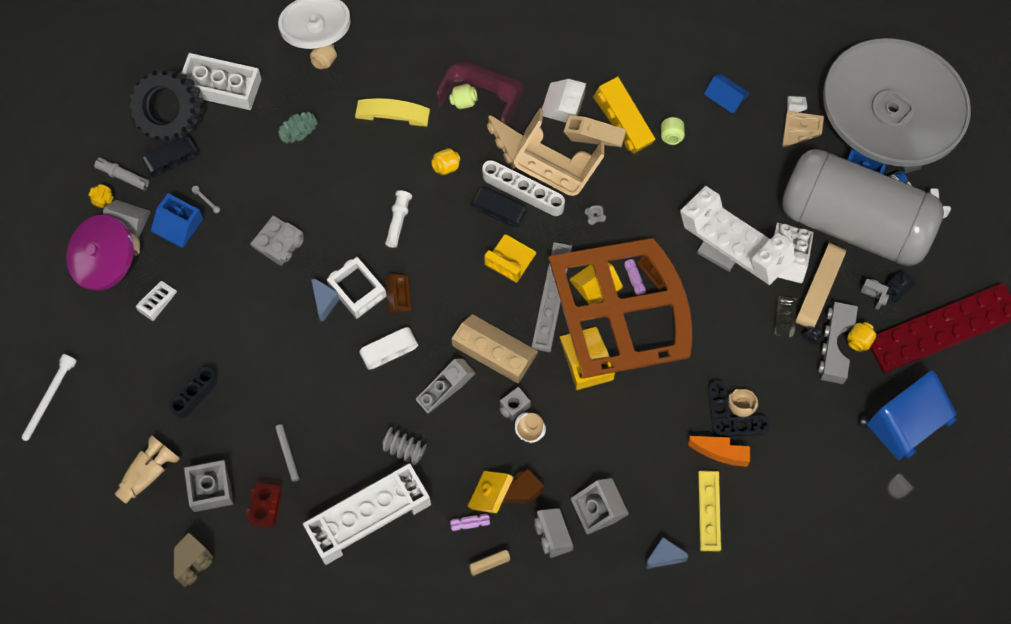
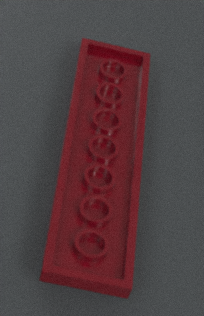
M1004 283L876 334L870 349L883 374H886L1010 323L1011 295Z

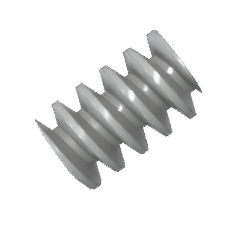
M390 427L383 439V451L387 452L390 450L391 455L397 453L398 458L404 456V461L408 462L411 460V464L416 465L425 452L426 444L420 447V440L413 444L414 437L407 441L406 433L399 437L400 431L397 430L395 434H392L393 427Z

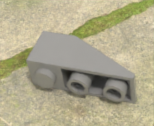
M454 359L416 398V401L427 413H430L462 388L476 373L464 359Z

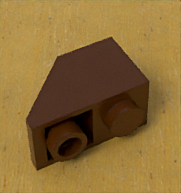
M528 469L524 473L520 471L513 478L515 481L510 484L502 503L530 504L544 491V485Z

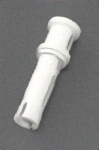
M406 191L396 192V202L392 206L393 217L385 245L392 248L397 247L402 223L409 211L407 209L409 200L412 199V195Z

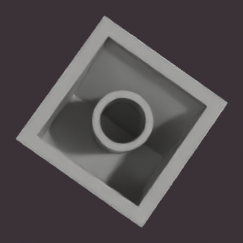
M612 478L597 480L570 498L586 534L614 524L629 514Z

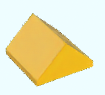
M608 263L617 292L623 286L613 265ZM589 265L570 278L571 283L589 305L603 302L592 265Z

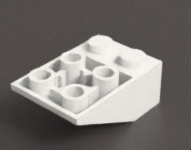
M777 223L774 235L778 232L793 243L795 260L778 277L802 283L808 267L814 232Z

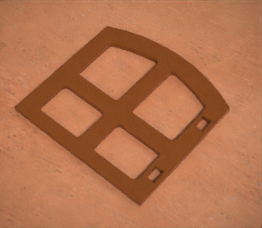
M653 238L548 257L583 379L690 358L692 322L687 296L673 264ZM641 255L647 256L661 277L667 291L620 299L616 292L608 261ZM592 265L603 302L577 307L574 304L565 269ZM667 305L672 306L675 327L674 345L636 352L633 348L624 313ZM607 317L612 328L619 356L594 361L590 358L580 322ZM667 351L669 357L659 358L658 353ZM611 362L612 368L602 369V363Z

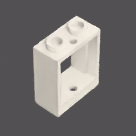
M358 257L347 261L343 268L332 272L327 279L329 287L338 292L339 299L356 319L387 297L384 287ZM358 268L375 289L354 304L337 283Z

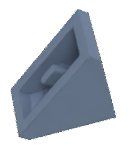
M312 279L320 321H324L339 301L338 292L320 281Z
M662 538L648 559L646 569L686 562L688 554L665 538Z

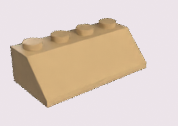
M473 314L461 323L452 337L453 347L518 384L538 354L537 350Z

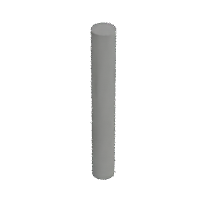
M283 424L275 426L291 480L294 482L299 480V476Z

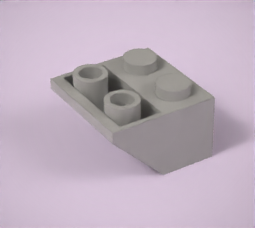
M560 509L537 511L534 526L537 534L542 535L541 545L544 553H548L549 557L552 558L572 551L573 544Z

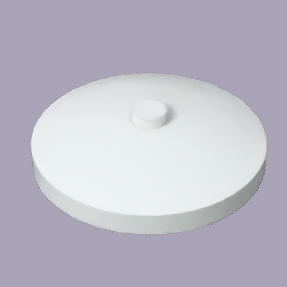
M296 0L283 10L278 21L283 39L293 46L305 49L321 48L338 41L346 34L351 23L349 10L340 0Z

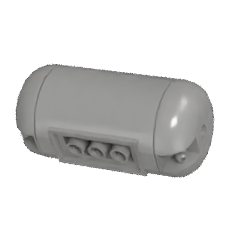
M819 149L810 150L801 156L790 177L782 201L784 212L792 220L905 266L916 265L925 258L937 235L944 215L943 204L933 194Z

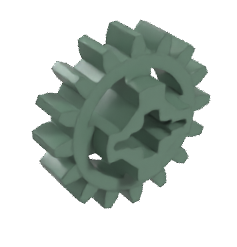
M303 112L301 115L295 114L288 121L283 122L284 125L279 127V136L285 143H293L295 140L301 141L308 134H311L312 130L316 129L317 120L313 113L311 114L310 112Z

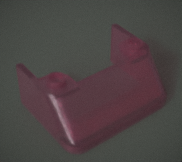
M461 61L452 65L437 90L438 106L442 107L453 83L464 80L498 93L500 100L507 102L501 115V122L508 125L523 95V84L516 79L469 61Z

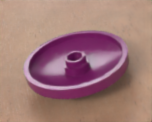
M96 215L80 224L73 233L67 249V266L74 281L84 288L95 291L109 289L121 281L130 268L134 254V243L130 230L121 220L108 215Z

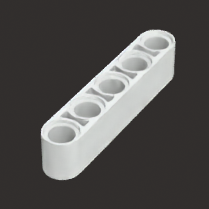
M491 160L483 164V179L487 183L553 216H559L563 213L565 199L561 194ZM489 170L495 171L493 174L487 173ZM506 178L511 179V181L505 182L503 180ZM522 186L527 187L526 190H521L519 188ZM536 195H543L544 197L537 198ZM553 203H559L560 206H557V207H556V206H553L552 204H553Z

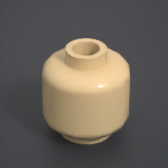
M332 44L321 48H314L310 54L311 63L318 69L329 68L337 57L336 50Z

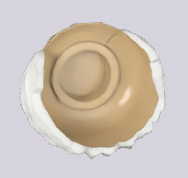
M522 413L515 421L516 434L525 442H537L545 435L546 426L543 419L536 413Z

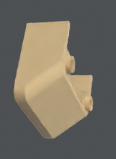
M539 108L523 135L515 155L514 164L518 169L567 195H577L603 159L604 142L601 141L592 155L585 151H580L572 159H569L540 143L543 139V131L540 128L543 119V109Z

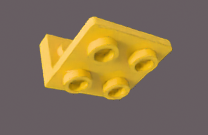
M505 234L493 252L488 250L485 254V265L517 283L535 257L536 251Z

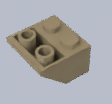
M190 533L174 547V578L184 587L191 585L197 579V574L202 569L205 570L212 563L211 559L213 558L210 552Z

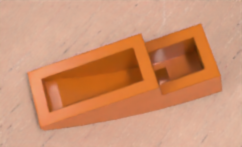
M689 437L688 446L708 458L747 467L750 462V446L730 445V438Z

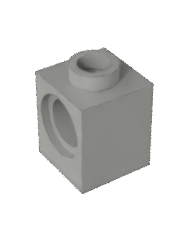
M517 387L500 400L501 408L499 410L505 418L509 417L513 421L530 408L531 401ZM516 402L519 406L513 409L509 407V404Z

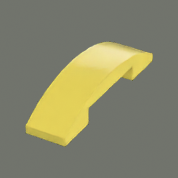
M363 99L358 100L355 118L374 120V117L404 120L409 121V125L427 127L430 109L401 100Z

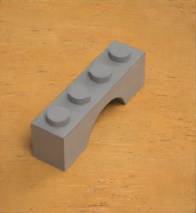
M835 302L832 308H828L827 319H829V326L826 325L824 337H827L826 343H823L821 350L824 359L820 361L818 372L821 373L820 380L844 384L846 381L850 360L839 351L837 337L844 332L850 331L855 325L858 306Z

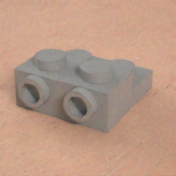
M273 215L250 244L251 247L282 266L284 262L290 260L295 248L301 246L304 236L302 231L288 222L284 223Z

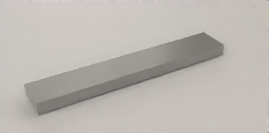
M554 242L551 256L570 253L572 245ZM550 263L532 342L533 349L551 352L561 303Z

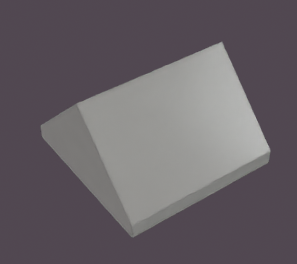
M119 200L113 201L104 207L103 215L121 220L130 232L138 238L151 213L150 210Z

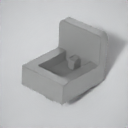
M866 279L861 292L878 299L875 309L879 310L881 305L885 306L889 295L886 294L889 287L882 285L877 280Z

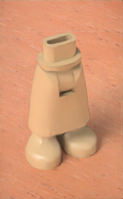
M153 436L148 440L149 446L145 453L140 451L125 473L122 482L118 485L120 488L115 495L126 504L165 471L162 467L165 462L176 463L180 459ZM159 452L157 457L153 460L152 457Z

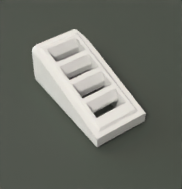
M161 281L137 304L136 308L140 313L154 321L177 291ZM163 288L169 293L166 295L160 290ZM159 294L163 297V299L160 300L156 297V295ZM155 300L156 302H158V304L155 305L151 301Z

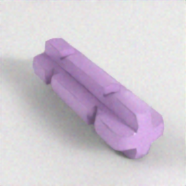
M633 259L625 261L624 266L626 271H628L635 294H644L646 289L644 284H642L643 281L636 268L635 261Z
M486 513L480 514L479 517L474 515L462 517L461 520H458V518L452 519L450 524L452 531L460 530V528L479 527L481 524L482 526L489 525L490 519Z

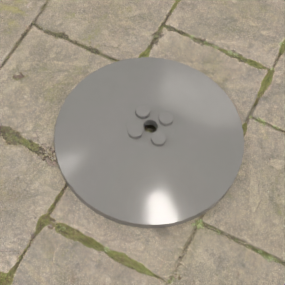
M884 38L868 40L852 46L833 63L824 84V106L828 119L835 131L853 149L870 159L884 164L910 167L935 162L949 154L959 144L969 125L971 116L970 99L958 73L941 56L913 42ZM888 107L895 108L897 112L890 111Z

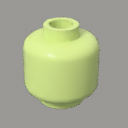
M470 84L455 86L452 89V94H450L451 104L455 105L458 109L472 107L475 105V101L478 100L476 89Z
M670 117L661 123V138L664 142L676 145L684 139L685 129L681 119Z

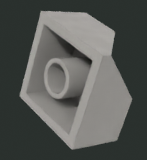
M224 460L184 468L189 507L193 512L234 504L231 484Z

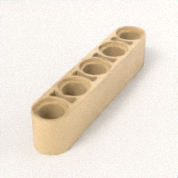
M832 243L828 244L795 323L805 327H815L846 254V249Z

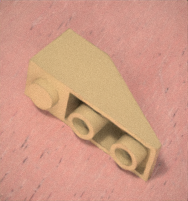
M488 116L489 124H487V128L490 134H494L496 137V145L499 149L502 148L506 163H510L513 169L516 168L514 159L523 136L493 116Z
M569 115L564 133L574 142L599 144L603 141L604 145L622 147L626 129L587 117Z

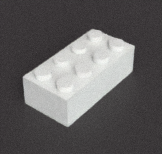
M192 53L188 54L182 73L187 75V79H192L195 82L194 87H199L201 93L198 95L203 97V100L251 110L262 80L258 68Z

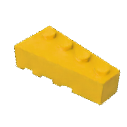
M619 77L599 86L593 98L613 126L626 129L624 137L626 148L635 154L651 145L655 138Z

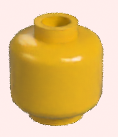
M450 148L444 149L434 154L432 167L435 172L447 175L459 168L460 156Z
M863 322V324L856 323L847 335L848 345L858 352L868 350L876 338L873 326L867 322Z

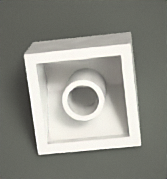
M571 79L550 83L542 107L543 116L566 123L569 115L578 116L585 96L586 83Z

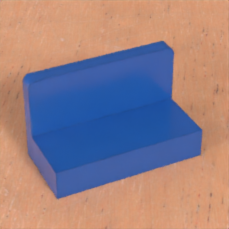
M720 73L713 77L704 94L729 112L735 113L740 103L747 99L750 93Z

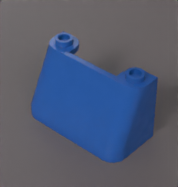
M931 370L881 408L867 423V426L898 460H901L903 457L908 459L916 452L914 448L937 429L944 425L947 427L952 425L957 420L955 418L957 413L938 376Z

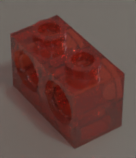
M256 483L255 489L252 488L250 494L252 506L248 508L246 519L249 520L248 522L252 527L275 529L282 496L280 486ZM263 493H270V497L267 500H261ZM260 512H266L267 514L264 519H257V515Z

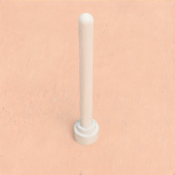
M65 354L61 356L59 360L60 368L22 435L24 441L30 439L67 370L70 371L75 366L77 361L74 358Z

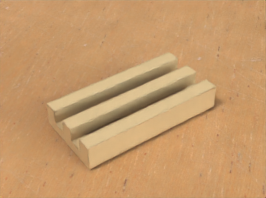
M504 550L470 564L472 576L510 561V555L507 550Z

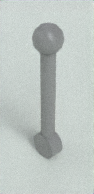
M198 186L192 187V192L198 194L210 205L214 213L220 212V208L200 192Z

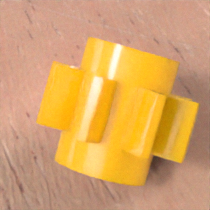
M104 185L91 188L88 195L91 197V203L101 208H104L105 205L107 206L113 200L112 193H110L111 189Z

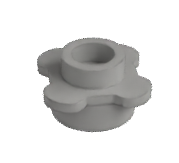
M595 205L585 210L590 225L606 220V216L603 215V208L600 205Z

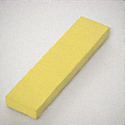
M699 471L700 551H721L719 471Z

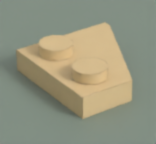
M787 111L782 147L821 136L824 116Z

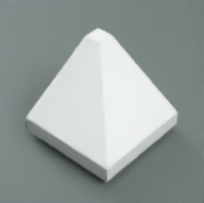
M787 97V111L799 113L807 109L806 97Z

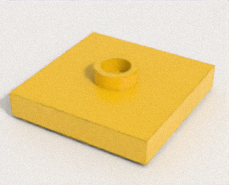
M484 471L468 507L472 510L497 514L513 477L509 474Z

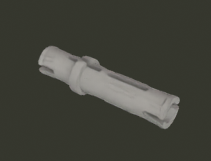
M101 157L95 162L94 167L108 173L112 178H119L143 191L149 185L148 179L119 167L117 163L108 162Z

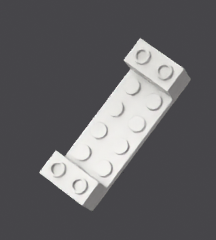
M707 186L680 210L684 227L768 285L795 260L793 243L778 232L769 239L723 209L720 195Z
M409 463L306 521L303 525L323 562L327 565L343 556L341 550L410 510L415 515L429 507L431 501Z

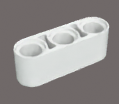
M407 327L366 345L359 352L367 369H374L417 348L418 343L411 329Z

